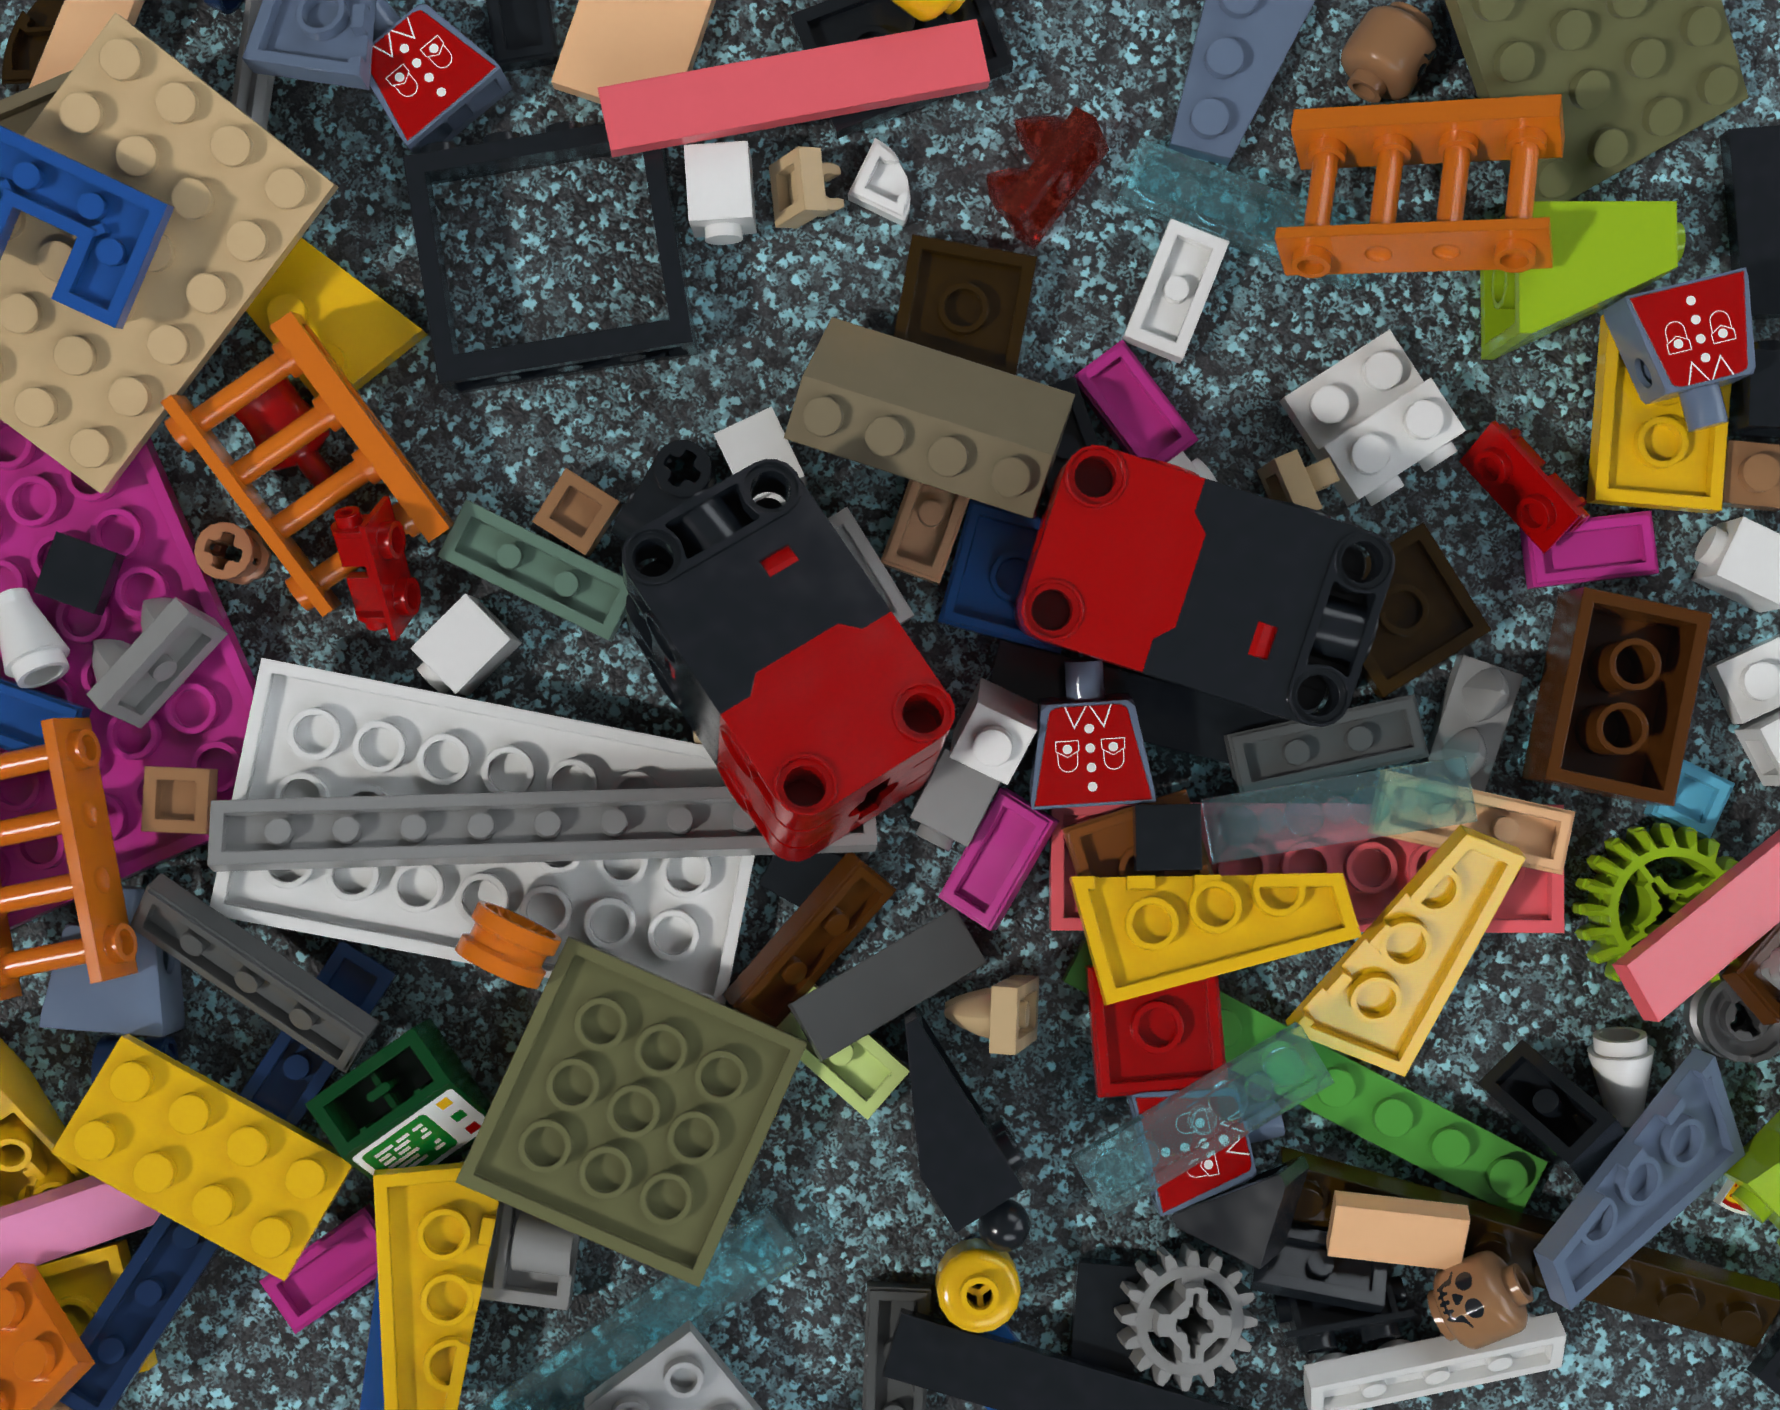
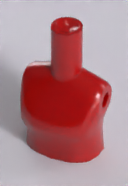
M287 376L234 413L233 416L239 419L248 430L257 447L313 407L302 398ZM328 429L271 470L280 471L298 466L311 485L316 487L334 474L333 470L318 452L329 437L331 430Z

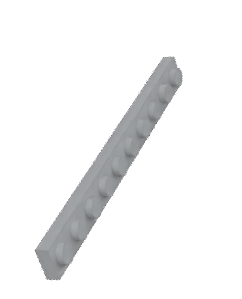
M723 786L211 800L207 865L213 872L776 854L770 849L750 816L738 805L728 788ZM876 816L818 853L876 852Z

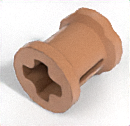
M218 522L205 528L197 538L194 550L197 564L204 573L215 579L227 580L230 583L248 585L254 580L264 577L270 567L272 556L261 535L250 529H243L234 523ZM215 544L214 549L211 550L210 546ZM228 546L242 550V557L239 562L225 558Z

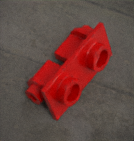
M1495 420L1490 423L1459 462L1545 554L1567 531L1570 533L1575 531L1589 519L1591 515L1583 508L1587 501L1583 497H1578L1555 472L1547 476L1541 470L1546 462L1521 436L1522 432L1518 427L1510 430L1505 423L1499 425Z
M383 496L369 514H361L357 506H347L334 512L335 522L332 523L330 529L334 536L342 567L366 568V572H350L346 577L357 620L365 623L366 628L370 631L387 628L391 641H397L414 615L419 611L421 591L418 581L411 577L405 556L406 537L404 528L395 519L389 496Z

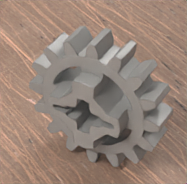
M1182 1243L1179 1258H1173L1161 1246L1157 1248L1159 1264L1151 1268L1147 1263L1138 1260L1135 1266L1142 1278L1137 1284L1129 1281H1122L1120 1284V1288L1130 1298V1303L1114 1307L1115 1316L1121 1323L1129 1325L1117 1333L1118 1340L1126 1350L1133 1349L1129 1359L1140 1372L1150 1368L1149 1375L1158 1385L1163 1387L1171 1375H1173L1174 1382L1182 1391H1189L1193 1376L1199 1375L1208 1387H1212L1215 1385L1213 1371L1215 1368L1221 1365L1225 1370L1233 1374L1237 1367L1230 1355L1235 1349L1250 1352L1252 1345L1241 1333L1242 1329L1258 1326V1319L1249 1310L1242 1308L1255 1299L1254 1293L1246 1285L1238 1284L1243 1274L1230 1262L1222 1265L1223 1258L1213 1249L1208 1247L1199 1258L1198 1251L1190 1243ZM1204 1279L1213 1282L1217 1286L1223 1302H1217L1213 1297H1208V1289L1203 1285ZM1190 1307L1195 1309L1194 1314H1189ZM1177 1319H1182V1325L1177 1324ZM1148 1332H1154L1158 1337H1164V1343L1168 1347V1354L1153 1346Z

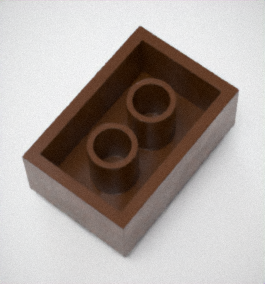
M1587 587L1559 593L1521 779L1643 805L1674 806L1712 614Z

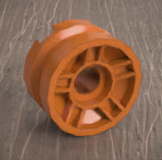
M480 900L471 915L475 924L470 933L462 934L455 951L472 964L502 979L527 988L538 989L546 974L542 965L547 956H554L562 939L549 929L518 913Z

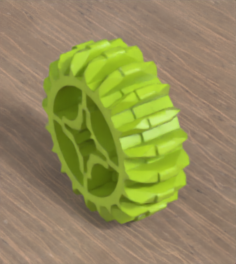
M1654 823L1649 833L1644 827L1633 826L1627 829L1626 842L1617 837H1609L1604 841L1605 849L1610 859L1600 855H1590L1586 859L1589 867L1597 874L1594 879L1579 877L1574 881L1577 888L1589 891L1587 903L1576 902L1570 907L1573 913L1588 916L1589 923L1581 925L1574 933L1581 940H1597L1591 946L1586 956L1591 962L1597 964L1607 962L1604 974L1609 980L1621 981L1612 964L1632 949L1631 946L1647 937L1738 863V861L1730 856L1717 858L1720 843L1715 839L1703 838L1698 841L1697 831L1694 828L1679 827L1673 832L1668 823ZM1668 857L1683 865L1691 874L1683 880L1672 879L1670 882L1665 883L1660 875L1650 874L1644 865L1653 860ZM1625 888L1628 895V906L1619 918V902L1622 891ZM1660 898L1667 899L1668 903L1663 907L1658 902ZM1662 911L1665 919L1663 921L1656 920V916ZM1720 973L1715 975L1708 982L1714 983L1718 980H1721Z

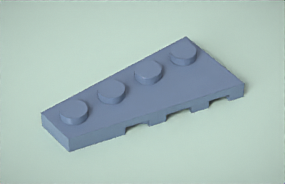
M263 0L242 59L253 73L369 90L376 0Z
M1204 0L1167 151L1228 166L1315 0Z
M1693 1048L1533 1250L1550 1299L1571 1311L1745 1156L1715 1055Z

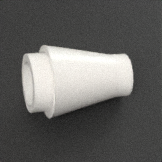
M12 588L1 592L0 650L5 675L15 678L17 685L20 688L26 689L47 685L64 676L70 669L66 659L70 654V649L33 602L28 589Z
M1607 1027L1596 1030L1593 1033V1044L1587 1048L1603 1107L1619 1121L1622 1127H1632L1645 1108L1655 1049L1647 1043V1033L1641 1029Z

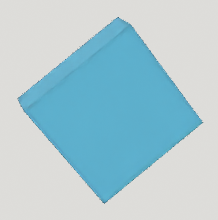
M1683 759L1674 806L1647 805L1643 814L1662 823H1668L1675 829L1679 827L1694 828L1697 831L1699 840L1711 838L1735 783Z

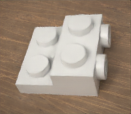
M1390 329L1279 401L1317 461L1328 457L1331 458L1340 481L1333 485L1347 506L1364 496L1371 506L1385 499L1404 486L1398 474L1417 462L1424 472L1441 463L1458 451L1451 440L1466 431L1433 379L1429 378L1423 381Z

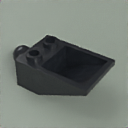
M916 1005L904 1012L920 1177L955 1233L979 1218V1234L987 1246L1000 1252L1013 1251L1026 1241L1030 1231V1219L1026 1210L1021 1204L1010 1199L1024 1190L1018 1172L1020 1168L1026 1165L1020 1154L1022 1152L1002 1119L991 1125Z

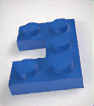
M0 125V260L21 211L76 236V241L51 299L113 328L123 329L175 207Z

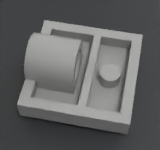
M499 1201L480 1299L568 1311L572 1304L580 1236Z
M690 1320L584 1397V1410H762Z

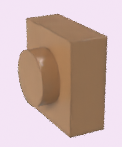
M1727 440L1722 507L1773 512L1780 510V445Z
M565 468L532 522L589 558L623 504Z
M145 766L141 831L209 834L211 800H217L218 769Z

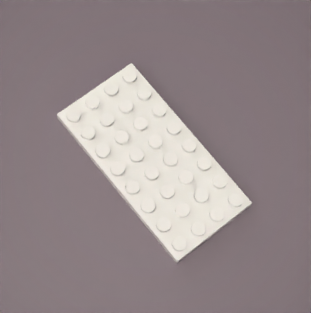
M261 658L232 800L723 787L726 785L714 761L701 744ZM755 855L216 872L210 907L229 919L472 964L455 951V948L462 934L471 932L475 924L471 915L477 903L481 900L518 913L549 929L562 939L554 956H547L542 965V968L546 971L544 978L550 977L568 936H571L725 1004L726 999L722 994L729 987Z

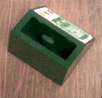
M431 1018L408 1030L305 1103L340 1156L372 1181L374 1171L379 1169L447 1163L473 1144L491 1106Z

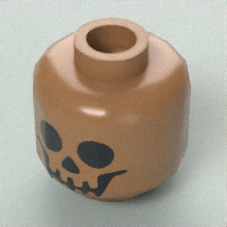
M1392 2L1389 5L1375 6L1367 11L1341 52L1340 61L1345 73L1350 78L1347 82L1350 90L1358 97L1371 103H1378L1382 98L1399 100L1412 93L1436 53L1437 44L1432 33L1433 25L1430 19L1418 8L1404 2Z
M1486 1250L1463 1258L1461 1263L1448 1269H1438L1433 1280V1290L1428 1291L1427 1299L1431 1315L1445 1338L1450 1341L1457 1339L1460 1344L1475 1350L1522 1332L1528 1320L1526 1304L1533 1302L1534 1295L1527 1276L1518 1264L1514 1263L1508 1266L1500 1256Z

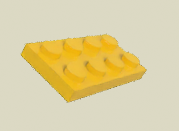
M130 1034L120 1037L51 1151L53 1155L283 1281L290 1276L353 1168L352 1165L340 1156L334 1147Z

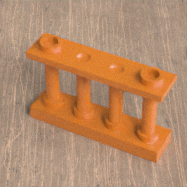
M1562 94L1294 109L1291 134L1300 169L1312 170L1304 225L1276 227L1275 242L1285 276L1299 275L1305 278H1320L1328 274L1502 270L1509 273H1520L1529 269L1553 267L1550 217L1533 218L1538 159L1563 158L1565 133ZM1511 160L1505 219L1464 220L1470 162ZM1443 163L1436 221L1396 223L1403 166ZM1376 166L1369 224L1330 225L1338 169Z
M290 311L269 326L279 340L271 346L274 353L196 408H194L185 395H170L160 403L171 416L164 423L172 437L186 452L190 453L195 449L289 572L291 576L285 580V583L297 602L307 611L315 607L320 615L324 617L342 605L331 588L346 578L350 572H354L360 567H342L338 552L314 567L291 537L293 534L369 481L376 485L382 480L398 501L392 505L395 519L404 528L405 536L409 534L414 538L422 533L429 543L452 528L454 522L303 316ZM304 373L319 394L312 400L314 407L235 462L211 429L290 374L294 378H298ZM331 428L334 432H337L344 428L359 448L351 454L354 460L275 515L252 485V482Z
M90 717L42 720L41 726L45 744L0 754V780L50 770L57 805L56 809L0 820V847L62 834L69 869L67 874L2 887L0 879V1001L22 996L19 980L22 976L87 964L90 984L138 973L136 962L138 950L137 937L133 928L129 925L99 768L101 748L97 736L92 731ZM74 899L82 938L14 951L7 916L8 912Z

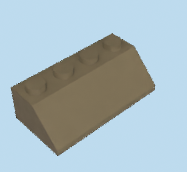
M831 317L802 376L784 439L1033 519L1036 518L1076 394Z

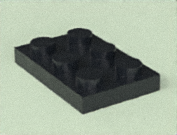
M827 0L791 14L792 26L802 50L977 19L990 80L1008 74L1013 69L1012 58L989 0H965L961 7L953 14L948 15L943 12L937 18L925 22L912 17L891 0ZM945 97L831 117L829 120L838 139Z

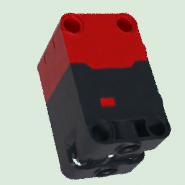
M1090 445L1081 448L1073 454L1054 480L1014 603L1013 615L1019 629L1025 635L1035 640L1275 717L1309 726L1324 727L1334 724L1341 719L1350 706L1362 666L1366 661L1376 636L1379 615L1394 573L1395 556L1391 545L1384 537L1375 532L1331 519L1327 514L1282 500H1271L1200 477L1188 469L1164 461L1137 457L1106 446ZM1355 544L1365 548L1372 562L1371 570L1364 580L1367 562L1365 556ZM1326 688H1328L1329 693L1326 704L1318 712H1315L1323 700Z
M764 459L755 462L711 488L694 494L676 508L637 529L626 539L622 547L623 581L628 591L626 615L630 635L647 659L662 690L671 702L679 708L714 761L729 792L742 810L750 816L770 849L778 857L796 862L811 858L830 844L919 790L928 781L955 719V705L952 698L812 497L797 472L789 464L778 459ZM764 492H773L780 495L786 503L782 505L773 498H763L755 502L753 498ZM657 558L645 565L640 571L636 569L637 565L643 560ZM640 611H641V613L643 614V616L645 617V619H643V618L639 615V612H640Z

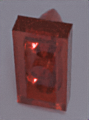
M1078 107L1074 108L1067 119L1049 115H1036L1015 119V128L1021 146L1034 162L1029 169L1008 168L987 174V190L995 209L1005 218L1015 238L1033 249L1036 248L1109 151L1096 117Z

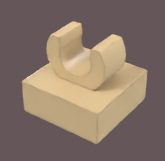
M798 146L769 165L775 228L798 229L816 217L829 216L844 207V199L826 196L824 182H829L841 175V170L834 163H822L821 148Z
M1297 449L1274 458L1257 470L1269 499L1282 500L1317 511L1322 509V505L1316 492L1340 481L1330 457L1305 467Z

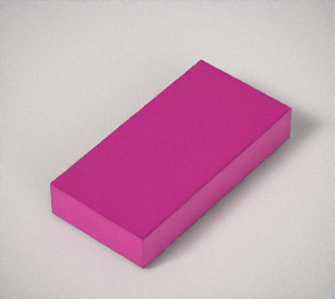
M1123 339L1074 375L1082 397L1125 453L1168 462L1199 440Z
M1652 511L1590 517L1571 533L1567 531L1545 554L1519 527L1527 589L1641 577L1659 573Z
M1000 788L980 822L969 846L964 850L938 897L987 930H997L1058 825L1059 820L1041 809L1031 810L1029 801L1008 788Z
M370 1203L306 1247L290 1276L285 1281L270 1273L259 1281L295 1334L377 1277L374 1208Z

